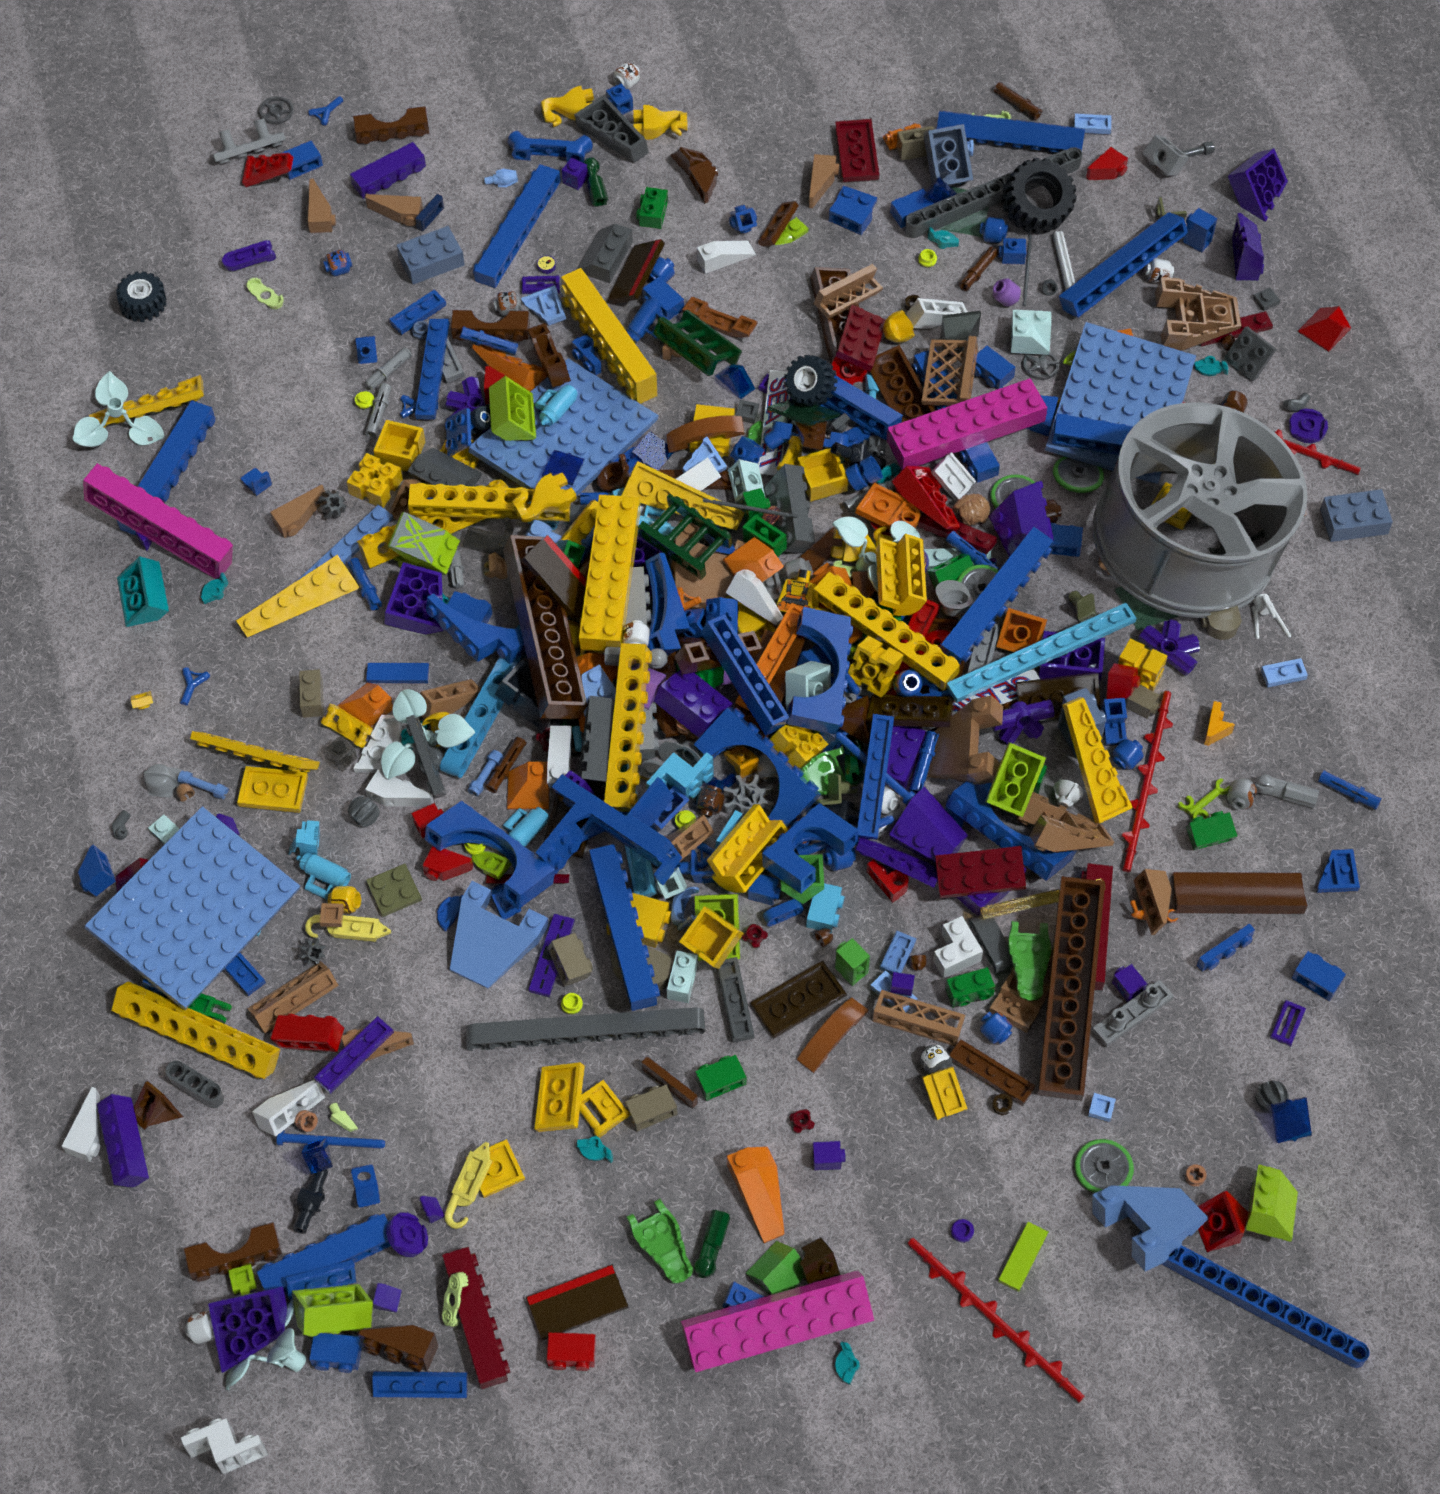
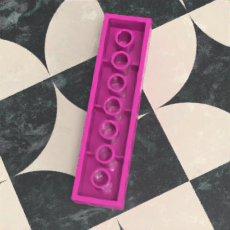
M1031 378L888 427L887 443L903 470L906 466H919L945 457L948 453H956L1045 422L1047 406Z
M97 463L83 479L84 500L139 534L146 536L149 540L212 578L219 579L221 572L225 573L232 564L233 545L228 539L217 536L210 528L202 527L193 518L186 517L175 507H169L164 504L160 498L149 495L142 487H136L125 477L113 473L107 466H101Z
M857 1270L681 1321L691 1364L696 1373L875 1320L864 1277Z

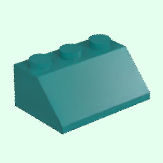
M139 556L117 577L126 627L158 621L169 612L160 562Z

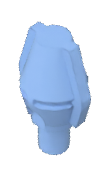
M500 169L493 176L485 177L486 185L495 184L498 187L504 188L518 182L517 172L509 169Z

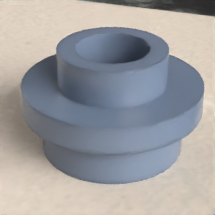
M425 321L416 322L412 328L413 336L417 339L427 338L429 324Z

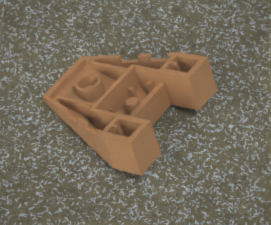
M1160 278L1155 291L1157 307L1175 308L1177 320H1166L1161 333L1163 346L1182 351L1241 328L1237 297L1216 290L1210 292L1202 289V286L1197 284L1194 287L1185 284V280L1179 278Z
M690 523L674 540V543L679 547L684 546L698 531L699 527ZM737 540L734 545L735 550L744 545L745 542ZM697 543L689 553L694 558H699L708 546ZM715 551L705 562L706 576L702 580L672 560L671 569H673V579L676 588L682 587L687 595L692 597L699 596L702 602L692 607V609L704 608L706 610V599L726 598L728 596L726 591L734 575L723 559L730 554ZM684 595V603L691 600Z
M992 695L972 699L952 716L950 728L939 727L934 731L936 734H939L934 750L935 757H932L929 766L928 777L946 780L949 778L959 782L969 781L979 785L993 782L1000 762L989 752L978 753L979 729L1002 725L1003 706Z
M1034 792L1031 795L1023 817L1017 816V820L1021 823L1035 825L1030 838L1034 846L1041 851H1046L1047 849L1052 852L1113 846L1114 840L1102 824L1095 823L1094 820L1079 813L1077 815L1071 814L1066 810L1067 807L1061 804L1059 807H1056L1048 802L1049 798Z

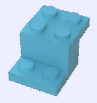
M673 752L646 782V787L648 789L655 779L659 777L669 789L675 785L688 799H694L701 790L700 787L703 783H708L714 776L713 757L706 752L696 765L692 767Z

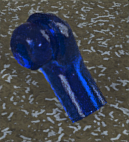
M730 773L723 780L713 776L707 785L722 789L721 792H724V787L729 788L736 782V776Z

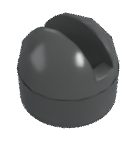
M1047 279L1042 283V290L1046 295H1053L1057 292L1058 286L1053 279ZM1049 283H1050L1051 289H1052V290H1049V291H1051V292H1047V291H1048V286H1047V284H1049Z

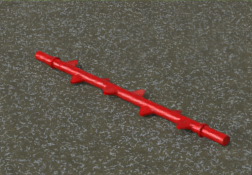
M1278 429L1274 432L1285 442L1294 455L1300 453L1319 460L1323 469L1332 465L1338 467L1337 469L1340 468L1356 475L1361 470L1360 467L1344 462L1343 459L1339 460L1317 452L1315 444L1304 447L1283 439L1282 430Z
M1170 691L1163 692L1154 733L1145 734L1144 739L1151 744L1147 764L1139 765L1137 768L1144 778L1139 799L1130 801L1132 808L1136 811L1132 830L1122 833V837L1128 843L1122 871L1128 873L1131 872L1134 855L1137 852L1136 846L1140 830L1150 826L1143 818L1148 795L1158 793V789L1151 784L1156 762L1165 760V757L1158 751L1163 729L1173 727V723L1166 718L1169 713L1168 707L1172 694Z
M915 1238L909 1240L907 1244L923 1258L924 1262L931 1266L929 1277L934 1279L942 1276L962 1294L960 1302L962 1308L971 1305L975 1306L995 1325L992 1335L994 1338L1006 1335L1026 1354L1025 1366L1027 1368L1038 1365L1059 1384L1060 1388L1062 1387L1078 1403L1085 1398V1395L1070 1383L1068 1378L1061 1374L1063 1363L1060 1360L1049 1363L1028 1344L1030 1337L1028 1330L1016 1333L996 1314L998 1304L996 1301L984 1303L964 1285L966 1276L964 1271L952 1274L932 1255V1252L926 1250Z

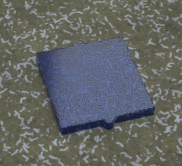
M651 431L631 452L643 464L657 471L674 453H669L665 440L660 439Z
M554 450L542 473V477L549 473L554 476L563 472L568 482L567 485L573 486L585 459L571 455V453L567 454Z
M1306 1097L1293 1100L1286 1099L1285 1102L1271 1105L1276 1143L1290 1140L1295 1142L1299 1138L1312 1136Z

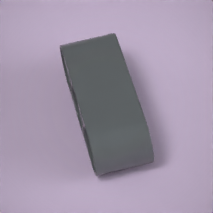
M987 912L969 919V926L974 929L979 945L983 946L984 954L989 964H992L995 969L994 973H999L1013 967L1008 943L993 915Z
M172 1061L167 1065L165 1072L173 1086L207 1107L217 1108L223 1104L224 1095L217 1083L181 1061ZM175 1072H182L179 1076L173 1077ZM200 1082L197 1087H190L193 1083ZM218 1093L215 1098H208L210 1094Z

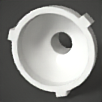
M1058 780L1053 786L1056 799L1058 800L1057 804L1067 807L1066 809L1078 802L1084 795L1083 788L1069 780Z

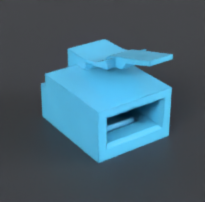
M302 821V829H297L296 837L289 847L288 855L295 852L297 847L300 848V856H303L305 853L318 855L320 840L319 821Z

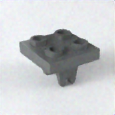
M1244 327L1224 359L1250 380L1255 381L1277 349L1252 329Z

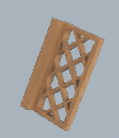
M969 336L968 340H931L922 405H954L971 399L978 353L977 336ZM935 346H943L945 350L938 354L935 351ZM957 347H965L959 354L954 351ZM950 352L954 357L946 361L943 357ZM940 360L943 365L937 369L934 368L932 364ZM959 361L962 366L955 370L951 365ZM948 368L951 373L944 377L940 372ZM937 375L941 380L933 384L930 379ZM957 376L960 381L954 385L951 384L949 380ZM945 383L950 388L942 393L938 388ZM933 391L938 394L935 398H927L928 394ZM953 391L957 394V399L946 397Z

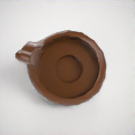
M625 454L618 455L619 462L609 463L599 473L597 483L602 491L612 492L625 487L630 476Z

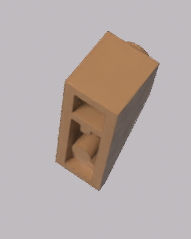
M814 154L809 208H813L834 182L835 175H839V164H836V156Z
M309 179L308 225L310 233L332 232L333 226H336V215L332 214L331 206L314 179Z
M366 194L367 208L407 226L416 225L415 218L423 210L421 197Z
M322 484L270 512L273 523L284 538L296 535L317 510V507L320 506L317 504V499L325 491Z
M472 679L421 691L420 695L427 704L426 713L422 715V718L425 720L436 712L454 713L477 698L481 688Z
M701 815L666 838L671 841L683 859L691 850H694L711 836L714 831L705 815Z
M1144 869L1133 881L1151 935H1155L1167 923L1172 888L1166 871Z
M363 1029L350 1030L343 1035L344 1047ZM394 1031L364 1062L413 1045L411 1033Z

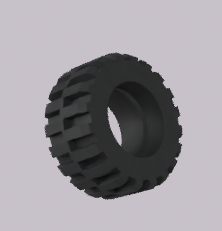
M1033 158L1032 161H1024L1022 165H1018L1003 186V195L1001 197L1002 202H1005L1003 205L1004 212L1008 211L1007 217L1009 220H1014L1016 222L1015 226L1018 228L1020 226L1023 227V231L1028 233L1032 230L1034 234H1040L1043 230L1045 234L1049 233L1052 229H1057L1075 207L1074 203L1077 196L1074 193L1077 190L1076 186L1072 185L1074 181L1072 176H1068L1066 174L1068 171L1065 168H1060L1059 163L1055 161L1051 163L1050 159L1044 158L1040 161V158ZM1035 183L1045 187L1053 198V207L1042 209L1034 206L1026 197L1025 185Z

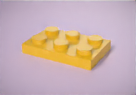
M246 766L237 801L238 807L300 813L308 774L307 772Z
M581 1062L542 1067L534 1128L536 1131L546 1132L578 1128L585 1067Z

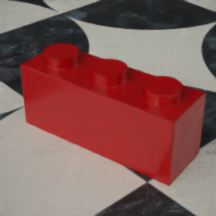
M289 1013L288 1015H278L270 1039L279 1047L285 1049L337 1052L344 1027L333 1016H325L323 1018L306 1015L305 1017Z

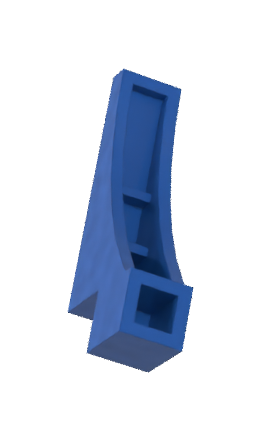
M658 553L645 561L653 596V614L647 647L650 651L656 648L663 649L668 656L681 649L677 635L690 629L666 555L665 553Z
M435 594L427 597V614L433 617L440 627L446 630L453 640L459 643L466 653L477 662L496 651L509 664L521 655H526L522 633L518 627L509 629L486 624L454 610Z

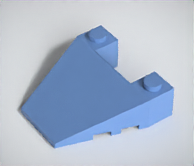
M471 881L461 899L450 971L488 989L531 949L538 945L548 928V918L529 909L520 925L517 926L485 910L491 901V890Z
M1111 1185L1092 1194V1214L1105 1228L1129 1217L1143 1232L1132 1238V1258L1145 1272L1164 1263L1169 1258V1254L1174 1249H1178L1187 1236L1191 1237L1207 1221V1216L1181 1188Z

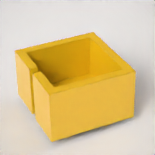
M386 420L373 450L374 456L380 458L383 465L389 462L400 467L403 471H408L417 456L421 454L426 442L423 428Z
M831 448L797 457V466L804 467L805 473L802 475L803 482H806V493L810 502L847 491L848 477L843 465L840 464L839 456L831 454Z
M704 906L679 942L692 952L699 954L698 956L711 966L719 969L744 933L713 910Z

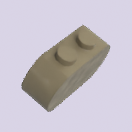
M1238 606L1210 612L1211 615L1207 616V618H1200L1202 628H1206L1207 633L1211 637L1219 640H1227L1234 637L1242 622Z
M613 945L610 952L611 967L616 977L623 981ZM647 946L649 958H646L648 965L652 964L655 977H652L653 984H658L659 991L668 986L672 971V961L668 955Z

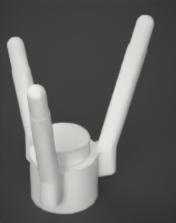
M1267 594L1256 596L1253 600L1255 605L1251 607L1254 617L1255 638L1259 639L1258 613L1261 615L1270 613L1272 618H1276L1287 637H1291L1287 627L1275 610L1273 603H1271Z

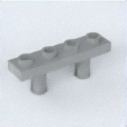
M262 118L254 121L259 136L257 140L237 146L234 145L231 133L227 129L219 132L224 147L223 151L213 153L212 157L215 162L219 161L222 164L230 161L229 157L235 155L237 158L247 156V152L254 150V153L265 150L264 146L270 144L272 147L281 145V141L286 140L284 133L269 134L265 120Z
M1158 980L1156 983L1148 985L1146 990L1124 1006L1115 1009L1110 1016L1094 1026L1092 1032L1107 1047L1170 1002L1174 995L1161 980Z

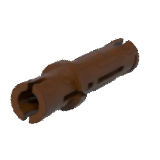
M1002 82L996 84L995 88L997 89H994V92L1017 106L1019 111L1027 113L1035 120L1041 116L1042 109L1032 104L1030 99L1023 98Z
M989 247L978 262L967 270V275L959 282L961 289L965 287L964 291H968L975 281L980 280L981 274L998 256L999 252L996 248L993 250L994 247Z
M515 737L499 765L494 767L493 774L485 785L489 792L496 793L503 780L508 778V772L527 744L521 737Z

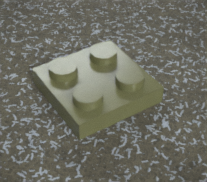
M405 863L366 880L382 917L422 901V897Z

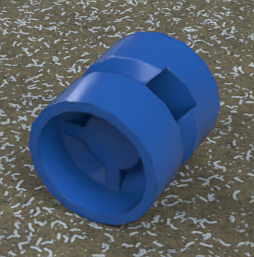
M872 456L861 460L860 465L856 463L846 469L848 480L856 491L867 487L868 482L873 484L883 478L880 466Z

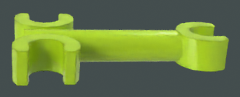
M1220 778L1216 781L1215 788L1194 804L1193 798L1187 795L1185 800L1189 802V805H1184L1180 801L1178 808L1186 811L1192 819L1198 815H1202L1206 819L1209 814L1203 808L1220 794H1227L1230 785L1225 789L1221 788L1220 785L1223 783V779Z

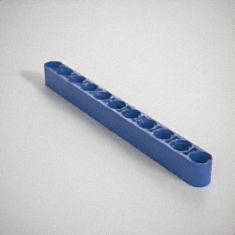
M1182 1245L1178 1249H1174L1172 1251L1173 1256H1169L1162 1263L1163 1266L1350 1367L1360 1368L1369 1358V1348L1363 1342ZM1183 1261H1190L1193 1264V1267H1186L1183 1264ZM1204 1272L1212 1273L1214 1278H1206ZM1231 1283L1235 1290H1228L1224 1284ZM1246 1294H1251V1295H1253V1296L1255 1297L1256 1301H1255V1302L1249 1301V1300L1246 1298L1245 1295H1246ZM1267 1306L1275 1307L1277 1313L1269 1312ZM1288 1317L1297 1319L1298 1324H1291ZM1309 1329H1316L1319 1332V1336L1312 1335ZM1330 1340H1337L1341 1347H1334ZM1352 1351L1359 1352L1362 1359H1356L1352 1355Z

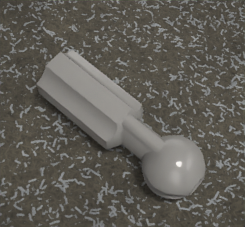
M621 647L605 648V665L619 666ZM652 649V662L649 665L656 669L662 668L667 663V654L663 649Z
M1268 774L1260 775L1255 781L1257 791L1263 795L1268 794L1314 808L1319 794L1318 789L1273 778Z

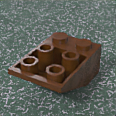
M415 1325L360 1330L359 1332L363 1347L366 1348L365 1351L368 1354L378 1356L381 1347L386 1345L384 1353L388 1355L386 1358L388 1361L399 1364L402 1356H404L406 1364H409L408 1368L416 1372H421V1370L428 1372L439 1347L434 1332Z

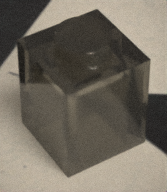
M341 736L336 738L325 749L328 760L342 772L357 759L355 747Z

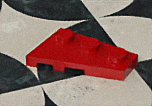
M278 153L270 157L259 155L257 158H254L252 155L247 156L242 183L245 187H249L281 174H286L291 171L294 157L290 153Z

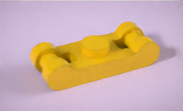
M330 703L327 708L328 712L326 716H323L321 723L348 738L355 745L364 748L367 743L366 738L368 735H371L373 728L340 707ZM335 715L339 716L337 722L333 720ZM358 729L361 731L359 736L356 735Z

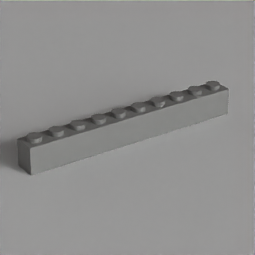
M633 567L626 624L633 620L642 621L645 625H647V622H651V612L646 610V604H650L649 592H645V587L649 586L648 574H644V567ZM653 701L649 710L644 708V712H646V722L642 724L644 742L640 745L639 751L642 754V759L655 758V750H659L658 738H654V732H657L658 728L657 719H653V713H657L656 703ZM630 704L627 707V711H632L636 705ZM628 724V731L633 728V724Z

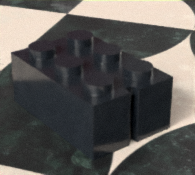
M523 658L501 681L495 696L508 706L513 704L514 707L512 709L544 732L555 719L540 718L528 660Z

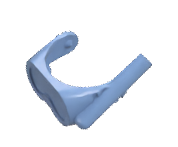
M688 887L673 898L671 919L673 924L677 926L678 931L683 930L688 925L690 926L697 917L691 915L684 919V911L691 895L699 893L698 887Z

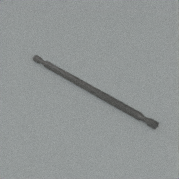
M1031 234L1028 236L1023 306H1026L1032 244Z
M703 498L705 503L709 502L722 506L798 518L797 514Z

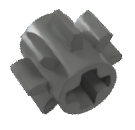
M873 435L868 440H863V445L868 447L867 452L872 453L873 456L878 458L881 455L885 456L886 442H882L881 437Z
M305 938V943L302 946H298L301 951L298 957L305 958L304 963L308 965L311 961L319 964V959L325 957L323 949L326 946L319 944V939L314 938L311 942Z

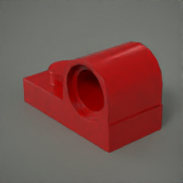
M874 859L867 863V873L892 903L907 892L908 875L898 870L892 871L887 875L882 864L878 865ZM898 881H899V882H901V883H903V884H902V885H895L894 882H898Z

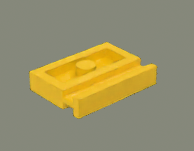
M952 1066L922 1077L937 1120L968 1109Z

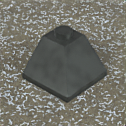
M981 311L942 315L940 339L968 340L969 336L978 337ZM957 347L954 351L959 354L965 347Z

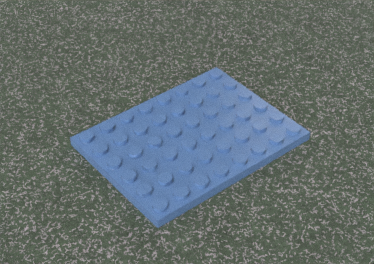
M1085 322L1057 413L1135 426L1148 414L1160 408L1183 402L1196 355ZM1053 422L1045 447L1046 451L1111 471L1114 470L1119 455L1051 444ZM1162 471L1147 473L1136 478L1158 484Z
M568 358L565 362L571 381L561 386L552 387L547 377L531 391L533 393L536 438L534 440L505 441L501 437L496 436L490 427L471 444L469 452L526 489H535L540 479L549 473L554 476L563 472L568 484L561 487V489L567 490L572 487L577 496L598 477L606 465L614 462L618 455L625 452L658 420V414L637 401L631 400L629 396ZM566 385L574 387L578 395L571 407L556 423L551 426L541 425L539 416L542 410H538L535 407V403L548 389L559 391L561 387Z
M202 806L85 925V929L183 1010H186L298 892L300 885Z

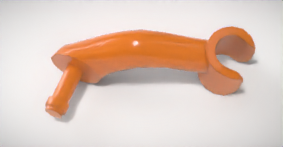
M1134 900L1130 901L1134 910L1131 916L1136 919L1146 920L1144 911H1138L1136 902ZM1168 910V914L1174 912L1175 910ZM1167 917V921L1170 923H1174L1178 919L1175 918L1172 920L1169 917Z

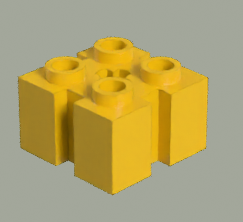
M366 453L359 463L360 471L354 470L347 480L348 492L350 495L361 500L364 497H368L370 504L380 505L384 508L391 498L390 490L396 491L403 480L401 468L389 462L383 465L380 458Z
M867 636L857 646L853 657L855 661L850 665L848 673L857 685L860 686L864 683L868 685V691L882 697L892 688L893 680L897 675L894 672L899 669L904 655L890 647L887 650L881 647L883 643Z
M1130 638L1119 657L1118 664L1137 667L1138 676L1141 677L1140 685L1154 691L1163 675L1167 655L1154 649L1150 651L1145 648L1144 644Z
M789 724L780 728L770 738L774 743L773 748L777 752L782 751L789 758L788 762L793 767L796 765L798 768L805 766L813 757L819 755L829 745L818 732L814 734L811 729Z

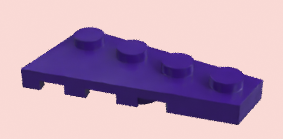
M859 838L856 850L861 855L872 857L933 888L935 887L938 879L936 865L873 840Z

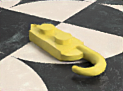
M320 914L310 917L305 924V931L313 938H317L318 934L313 933L311 927L314 923L320 922ZM343 915L342 927H327L328 933L331 936L343 939L376 942L378 938L391 934V930L376 918Z
M488 1142L483 1143L473 1152H469L451 1192L453 1194L444 1214L445 1222L451 1228H462L468 1221V1218L465 1217L459 1223L454 1222L453 1214L457 1205L465 1207L475 1201L492 1163Z

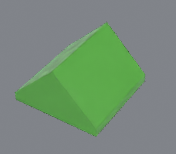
M823 854L798 855L815 867V882L802 894L782 880L781 891L804 904L824 890Z
M776 1241L746 1272L769 1295L794 1289L804 1279L799 1264L802 1261L801 1257L794 1248L779 1241Z

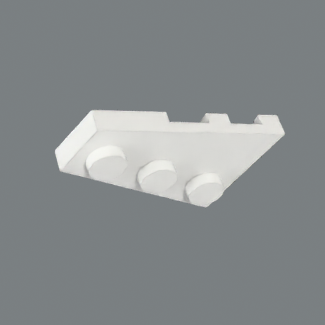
M394 715L380 716L367 747H364L359 762H356L353 768L355 773L383 771L381 759L385 748L393 742H400L403 723L399 722Z

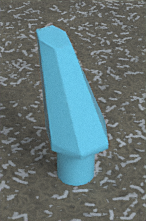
M865 375L866 392L876 399V393L879 392V388L872 375Z

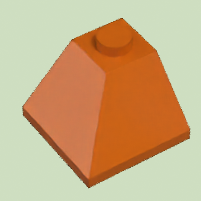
M755 537L723 559L734 576L737 572L747 569L756 574L755 577L760 579L761 582L784 567L775 552Z
M1008 608L996 647L1017 652L1041 641L1047 619Z
M368 682L337 705L370 727L378 722L381 715H387L393 710L392 698L379 685Z
M526 762L509 771L507 809H535L536 807L549 809L548 762Z

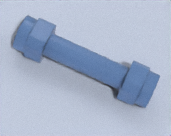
M492 750L489 753L487 764L476 781L472 780L467 791L470 794L475 792V796L478 797L482 793L484 782L494 766H498L503 758L499 751Z
M182 770L177 779L181 784L186 783L209 791L218 799H224L226 797L224 794H227L229 790L228 787L220 783L214 785L195 778L193 773Z

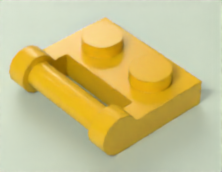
M797 436L790 437L788 449L782 462L778 463L777 471L784 464L797 466V457L802 456V444Z
M604 1080L581 1095L580 1113L594 1130V1135L599 1138L630 1116L628 1110ZM589 1100L606 1121L602 1125L585 1105Z

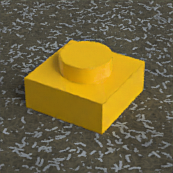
M151 691L131 696L133 708L145 709L153 703Z

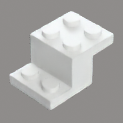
M215 1419L208 1424L209 1426L202 1429H192L185 1436L181 1437L183 1445L191 1458L212 1450L215 1462L223 1474L268 1455L259 1435L246 1436L238 1443L234 1430L227 1419Z

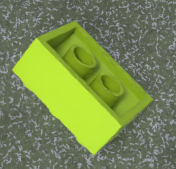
M504 376L489 387L491 430L496 436L501 437L505 441L534 440L536 438L533 393L507 376Z
M1008 742L985 802L1013 815L1023 817L1046 758Z
M1258 1164L1252 1183L1246 1230L1291 1242L1298 1191L1281 1170Z
M360 1284L292 1291L297 1326L303 1335L317 1336L319 1333L327 1332L338 1334L346 1330L358 1332L372 1326L373 1301Z

